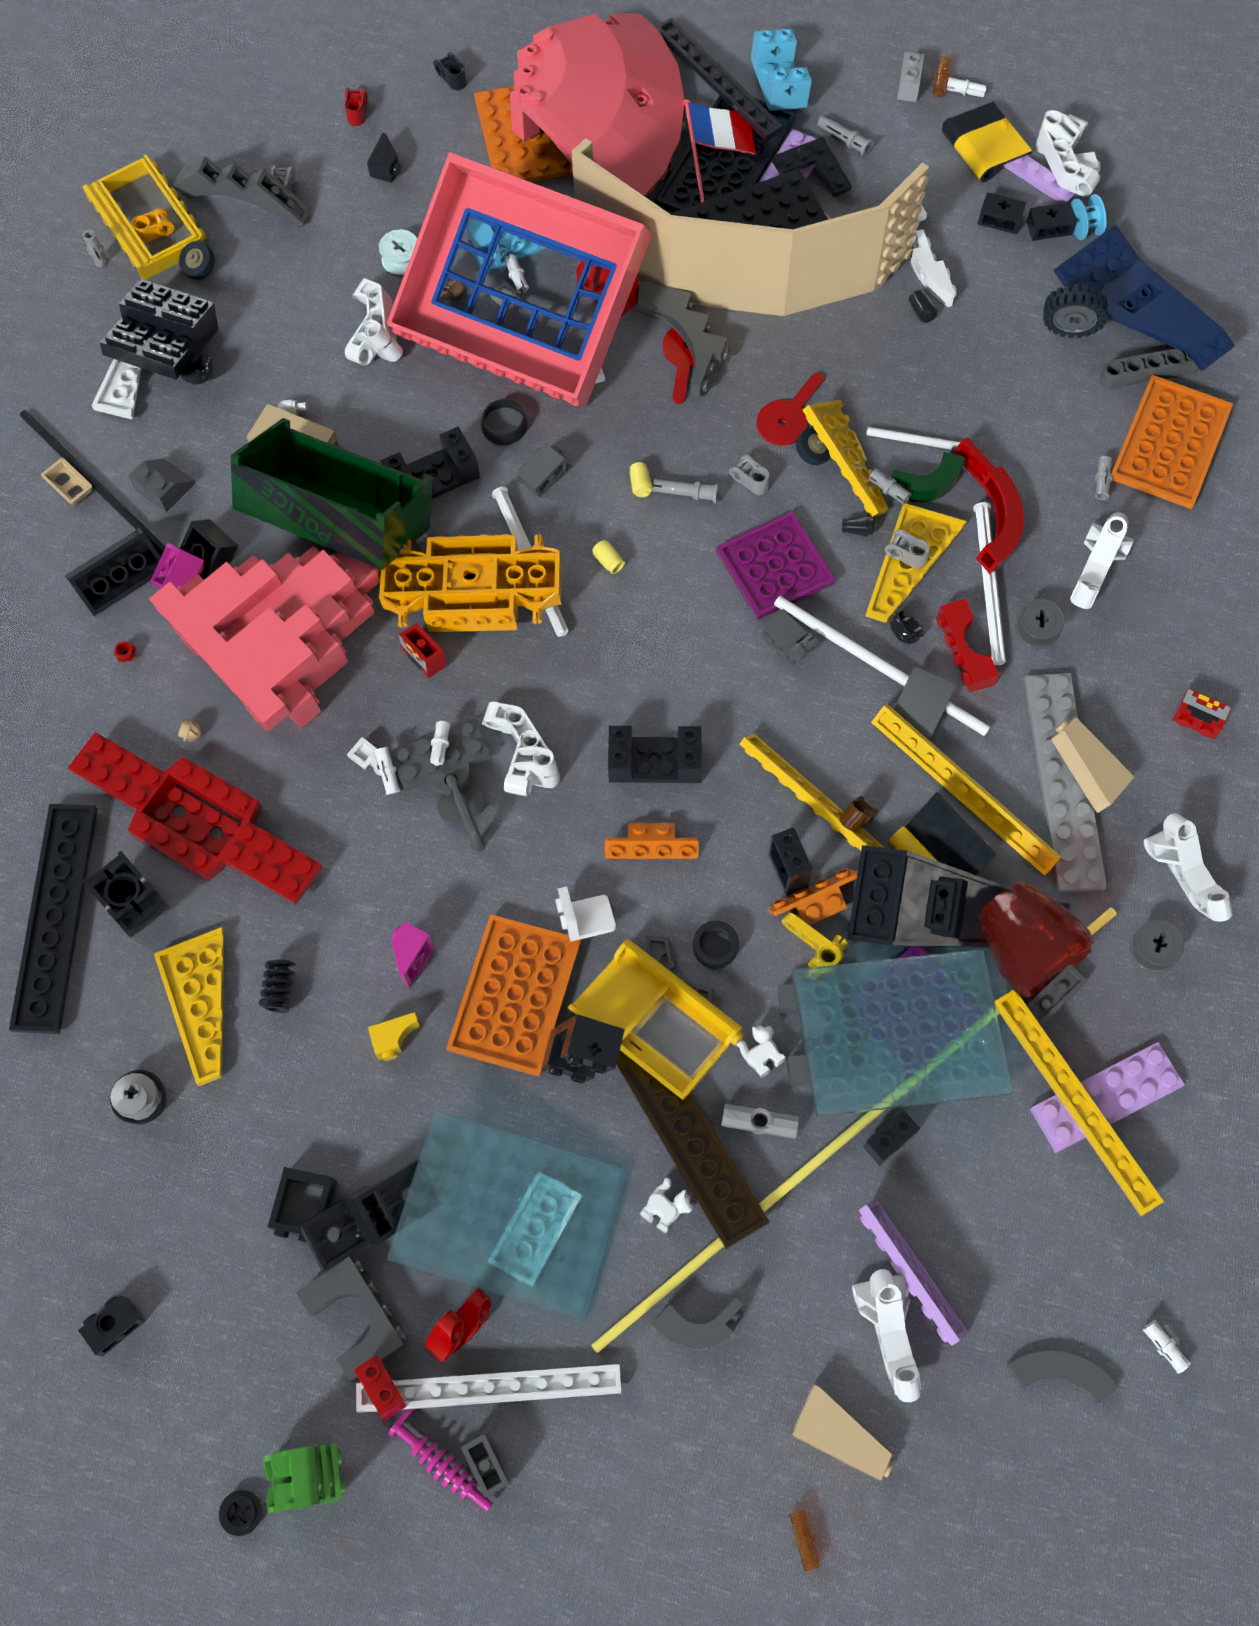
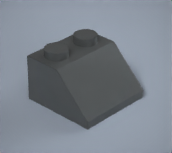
M164 458L143 461L128 476L136 491L165 512L196 483L195 480Z

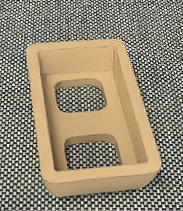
M60 458L41 474L42 478L73 506L92 492V485L64 458ZM66 473L70 480L62 486L58 485L55 480ZM76 486H80L83 491L72 498L69 492Z

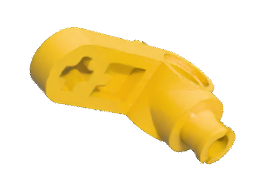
M788 912L781 920L783 925L817 951L808 963L810 969L804 974L805 978L808 981L812 978L811 982L819 981L821 978L827 979L845 957L842 951L848 946V942L843 939L840 943L842 937L836 935L831 942L799 917ZM830 954L834 961L826 962L822 959V955Z

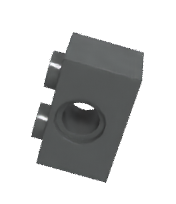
M483 1434L461 1447L485 1498L511 1484L487 1434Z

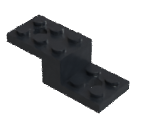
M415 1160L377 1184L359 1188L298 1226L321 1271H326L364 1246L380 1244L438 1208L442 1203L420 1160ZM406 1188H410L414 1194L413 1199L408 1203L402 1197L403 1191ZM332 1227H336L339 1230V1238L335 1242H331L328 1239V1231Z

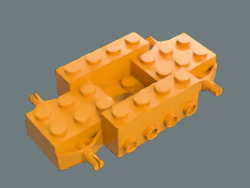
M482 534L479 536L427 537V551L424 554L412 551V541L409 539L403 545V549H400L399 556L385 569L381 570L379 599L384 610H390L399 615L398 626L402 628L403 626L407 627V615L423 609L428 632L517 630V606L532 610V622L537 624L538 620V624L542 623V611L554 605H561L562 564L560 550L544 547L543 535H539V538L538 535L534 536L535 543L533 547L519 550L516 535L488 536ZM467 574L476 575L472 580L465 579Z

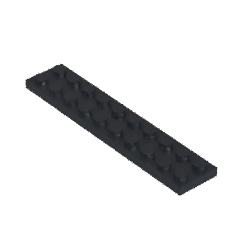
M49 804L9 1030L11 1032L60 1034L85 884L82 881L87 876L98 811L95 805Z

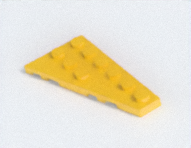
M841 399L808 405L803 409L807 421L815 428L818 438L826 445L831 458L839 465L842 475L852 485L853 492L863 502L866 512L872 517L883 515L889 510L880 488L868 480L872 470H867L864 462L867 461V458L856 433L848 426L850 422L848 415H843L841 407L844 405Z
M905 503L902 506L890 543L894 538L896 530L906 531L910 535L927 542L929 545L927 563L922 568H913L898 559L890 557L886 553L865 617L887 623L965 527L967 521Z
M221 927L154 953L195 1082L198 1086L222 1078L224 929Z

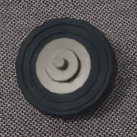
M193 241L187 244L181 251L179 266L188 277L197 280L203 279L213 270L215 255L207 244Z
M814 427L804 429L798 436L796 449L800 458L806 463L821 465L829 460L831 457L829 450L818 438V433Z

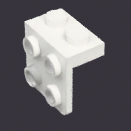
M567 886L558 888L559 898L555 899L558 913H563L560 916L562 929H567L570 942L616 930V923L606 895L571 902Z

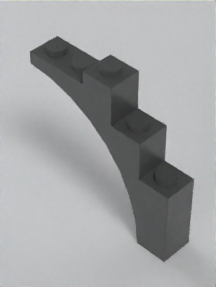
M644 281L638 295V310L654 315L666 322L686 342L695 366L692 397L700 399L702 392H706L709 379L707 378L709 374L712 375L715 366L721 367L723 360L728 358L730 348L727 347V338L710 334L712 325L709 324V315L693 311L694 302H692L691 292Z

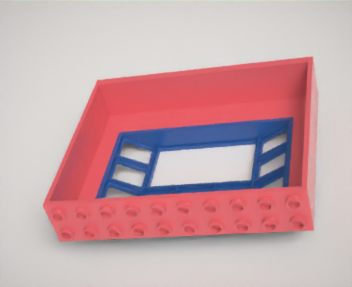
M449 152L386 325L393 328L392 333L399 335L401 338L415 341L421 346L430 347L444 355L453 356L459 361L465 363L467 361L482 370H485L486 367V370L491 371V373L509 378L515 383L522 385L524 381V385L529 386V388L541 392L543 389V392L559 400L562 396L563 400L576 407H579L580 404L587 406L652 235L644 224ZM470 217L495 228L488 251L481 250L462 240ZM502 232L585 262L565 316L483 285ZM459 248L484 258L476 281L451 271ZM592 266L610 270L602 293L584 289ZM448 278L473 288L465 311L440 301ZM480 292L503 300L494 323L472 315ZM581 296L599 300L590 324L573 319ZM510 303L532 311L524 334L502 326ZM539 315L562 322V327L554 346L531 337ZM570 326L587 331L579 354L561 349Z

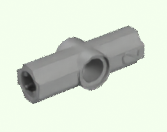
M725 1104L721 1126L752 1131L757 1135L769 1134L796 1139L799 1117L769 1112L764 1108L752 1109ZM757 1116H762L766 1119L767 1124L763 1127H758L754 1124L753 1119Z

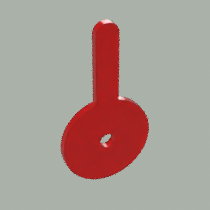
M671 328L663 338L662 348L667 360L677 366L672 400L675 404H682L685 401L690 368L695 366L689 348L683 346L686 342L675 329Z
M821 373L812 374L791 401L776 400L761 408L757 416L756 425L763 439L769 443L782 446L790 445L797 441L801 432L807 429V419L802 408L823 383L824 377ZM783 420L786 424L780 425L778 421Z

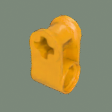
M162 208L137 216L132 220V227L144 244L168 236L174 231L173 223L168 220V214Z

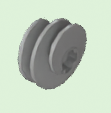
M132 1073L123 1076L115 1083L110 1099L112 1106L120 1115L135 1120H142L149 1117L156 1110L159 1103V1090L148 1076Z

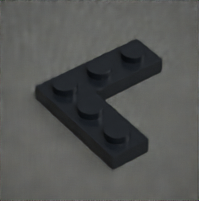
M824 137L786 150L772 157L771 161L779 175L814 164L833 197L846 193L852 188L850 181Z

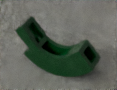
M944 452L940 466L933 473L918 476L893 469L891 479H895L897 484L911 493L908 501H933L946 495L956 485L965 457Z

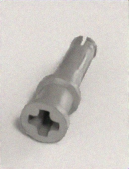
M822 115L819 118L817 126L846 142L848 148H854L863 157L870 153L874 144L872 139L864 138L858 131H850L826 115Z
M657 478L653 482L655 485H662V487L653 486V492L691 496L695 501L705 499L717 503L719 484L717 483L715 485H707L697 481L694 484Z

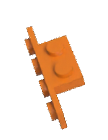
M628 823V838H605L606 859L698 858L699 839L675 838V823Z
M848 868L836 872V876L830 879H820L815 882L813 887L808 889L801 888L787 899L780 898L772 903L773 905L767 909L772 915L778 916L795 908L798 917L810 926L847 908L839 887L857 879L858 872Z

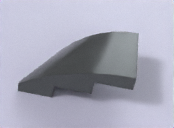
M914 666L894 710L930 741L957 684Z

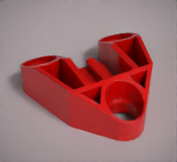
M480 1288L475 1290L457 1313L451 1309L437 1322L424 1343V1349L434 1360L444 1362L469 1342L488 1320L491 1299Z

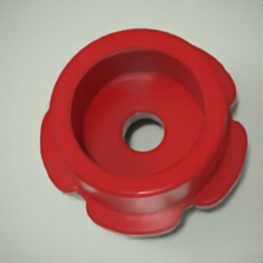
M127 641L119 642L114 648V655L119 662L132 661L136 656V647Z

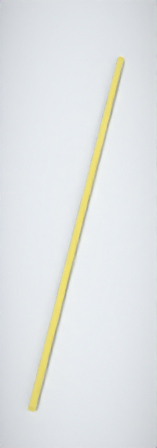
M1110 907L1068 942L1064 947V952L1058 951L1017 985L1014 989L1019 996L1116 916V911ZM995 1006L991 1007L982 1017L911 1077H908L759 1203L764 1212L1000 1014ZM719 1237L591 1344L596 1353L600 1352L724 1246Z

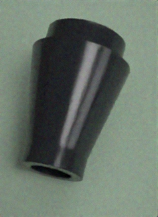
M865 515L843 519L842 532L865 537L873 535L874 517Z

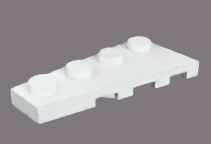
M113 359L92 403L93 409L133 420L142 368Z

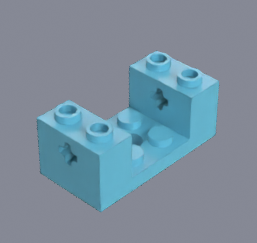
M792 29L754 32L751 62L769 111L806 108L808 104L812 80L807 67H795L794 56L797 40Z
M476 219L468 222L466 227L468 244L488 251L494 235L492 228ZM502 232L488 272L505 266V257L509 254L515 255L517 260L544 250L546 247ZM471 253L481 270L484 258Z

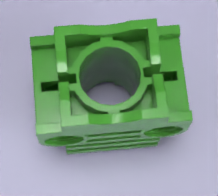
M336 1443L270 1453L263 1457L264 1472L268 1482L273 1481L274 1485L269 1487L266 1499L268 1514L342 1500L341 1495L345 1493V1483L343 1477L340 1478L338 1466L342 1465V1453L340 1449H337Z

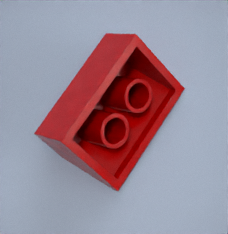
M580 261L576 269L577 283L585 266L583 261ZM592 266L584 289L602 293L610 270ZM638 274L621 316H624L638 303Z

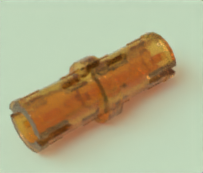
M945 56L939 59L938 68L934 74L935 84L932 93L936 97L944 96L946 83L950 77L951 59Z
M802 1510L789 1514L796 1538L794 1544L798 1546L804 1571L819 1568L821 1565L819 1564L813 1542L816 1541L815 1536L811 1535L805 1514L806 1511Z

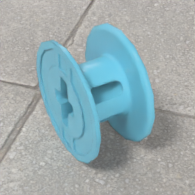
M1092 194L1087 207L1084 206L1080 199H1074L1071 207L1076 219L1073 229L1076 238L1084 240L1087 237L1088 228H1091L1097 236H1101L1105 232L1107 222L1106 210L1102 199L1097 194Z

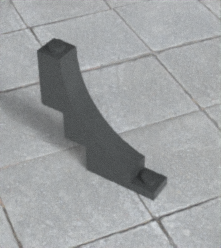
M206 156L181 170L173 184V187L187 199L201 195L229 196L259 206L277 217L285 214L298 226L304 224L310 211L306 204L264 168L250 176L235 162L221 170Z

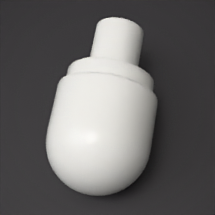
M293 399L283 400L277 407L294 415H299L300 411L308 410L306 402L298 403L297 400Z

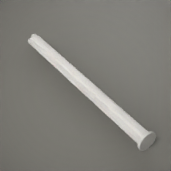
M499 487L492 492V497L497 500L511 534L516 535L518 549L531 548L530 542L508 496V488ZM558 605L546 609L558 637L565 636L569 629Z
M981 502L973 506V511L976 512L980 552L985 545L992 542L989 515L991 505L987 502ZM982 566L991 655L994 665L1000 666L1006 662L996 571L989 574Z

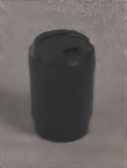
M923 290L913 292L909 297V302L919 320L924 323L934 320L938 311L931 299Z

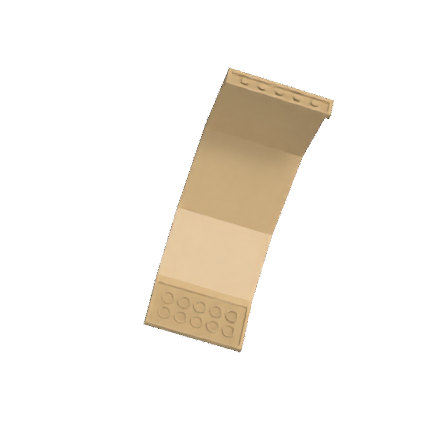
M587 138L572 150L575 199L644 224L651 233L652 237L637 273L639 282L643 284L644 281L691 292L692 302L696 306L777 316H787L872 292L879 285L882 286L892 272L895 273L904 260H908L913 253L912 247L916 239L915 232L919 225L918 218L922 211V200L925 197L924 190L929 180L927 177L929 166L922 162L879 206L792 230L671 215L593 161L592 142Z

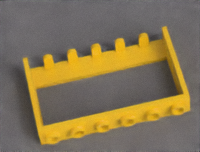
M147 155L97 180V182H93L89 186L87 184L82 186L88 201L92 202L96 212L100 213L106 227H109L114 239L118 240L124 254L127 253L131 264L137 268L143 280H147L178 264L181 251L190 242L199 241L205 243L204 240L207 239L201 227L197 228V222L193 215L187 214L188 210L182 200L178 201L179 197L173 187L169 188L166 176L164 174L160 175L158 165L155 161L151 162ZM148 173L192 235L153 256L110 195V192Z

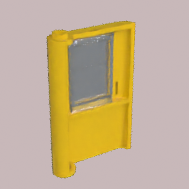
M630 939L625 940L621 944L610 964L578 999L568 1006V1009L575 1015L578 1014L625 1029L620 1051L682 1100L692 1092L730 1045L736 1046L744 1036L741 1032L743 1029L741 1025Z

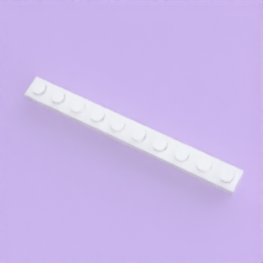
M619 1364L393 1381L407 1406L404 1409L621 1393ZM356 1383L357 1413L376 1412L377 1410L362 1384Z

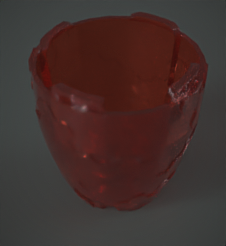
M1021 881L1011 886L1012 893L1003 891L983 908L979 916L983 933L988 942V948L1002 977L1006 979L1018 997L1024 995L1026 998H1030L1041 992L1046 987L1045 982L1068 965H1078L1092 953L1091 947L1095 942V938L1089 929L1062 904L1041 890Z

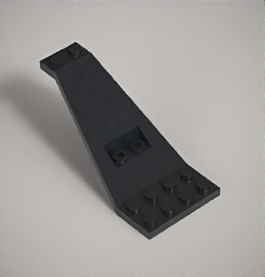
M862 845L847 939L895 947L1041 948L1064 952L1071 904L1043 900L907 850ZM947 890L948 896L943 898L942 893ZM940 914H944V920L942 922H939L938 920Z

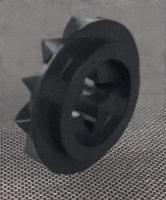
M237 1490L230 1493L223 1500L219 1509V1521L222 1528L233 1536H244L253 1532L260 1523L263 1512L260 1499L253 1492L246 1490ZM237 1505L241 1508L250 1506L245 1513L246 1522L242 1518L231 1520L238 1512Z

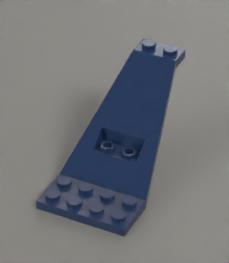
M1114 225L1053 270L1064 287L1070 285L1073 288L1074 284H1079V287L1088 285L1087 289L1092 286L1096 288V291H1102V294H1105L1106 299H1108L1107 318L1188 353L1200 371L1209 367L1235 347L1219 324L1139 259L1117 225Z

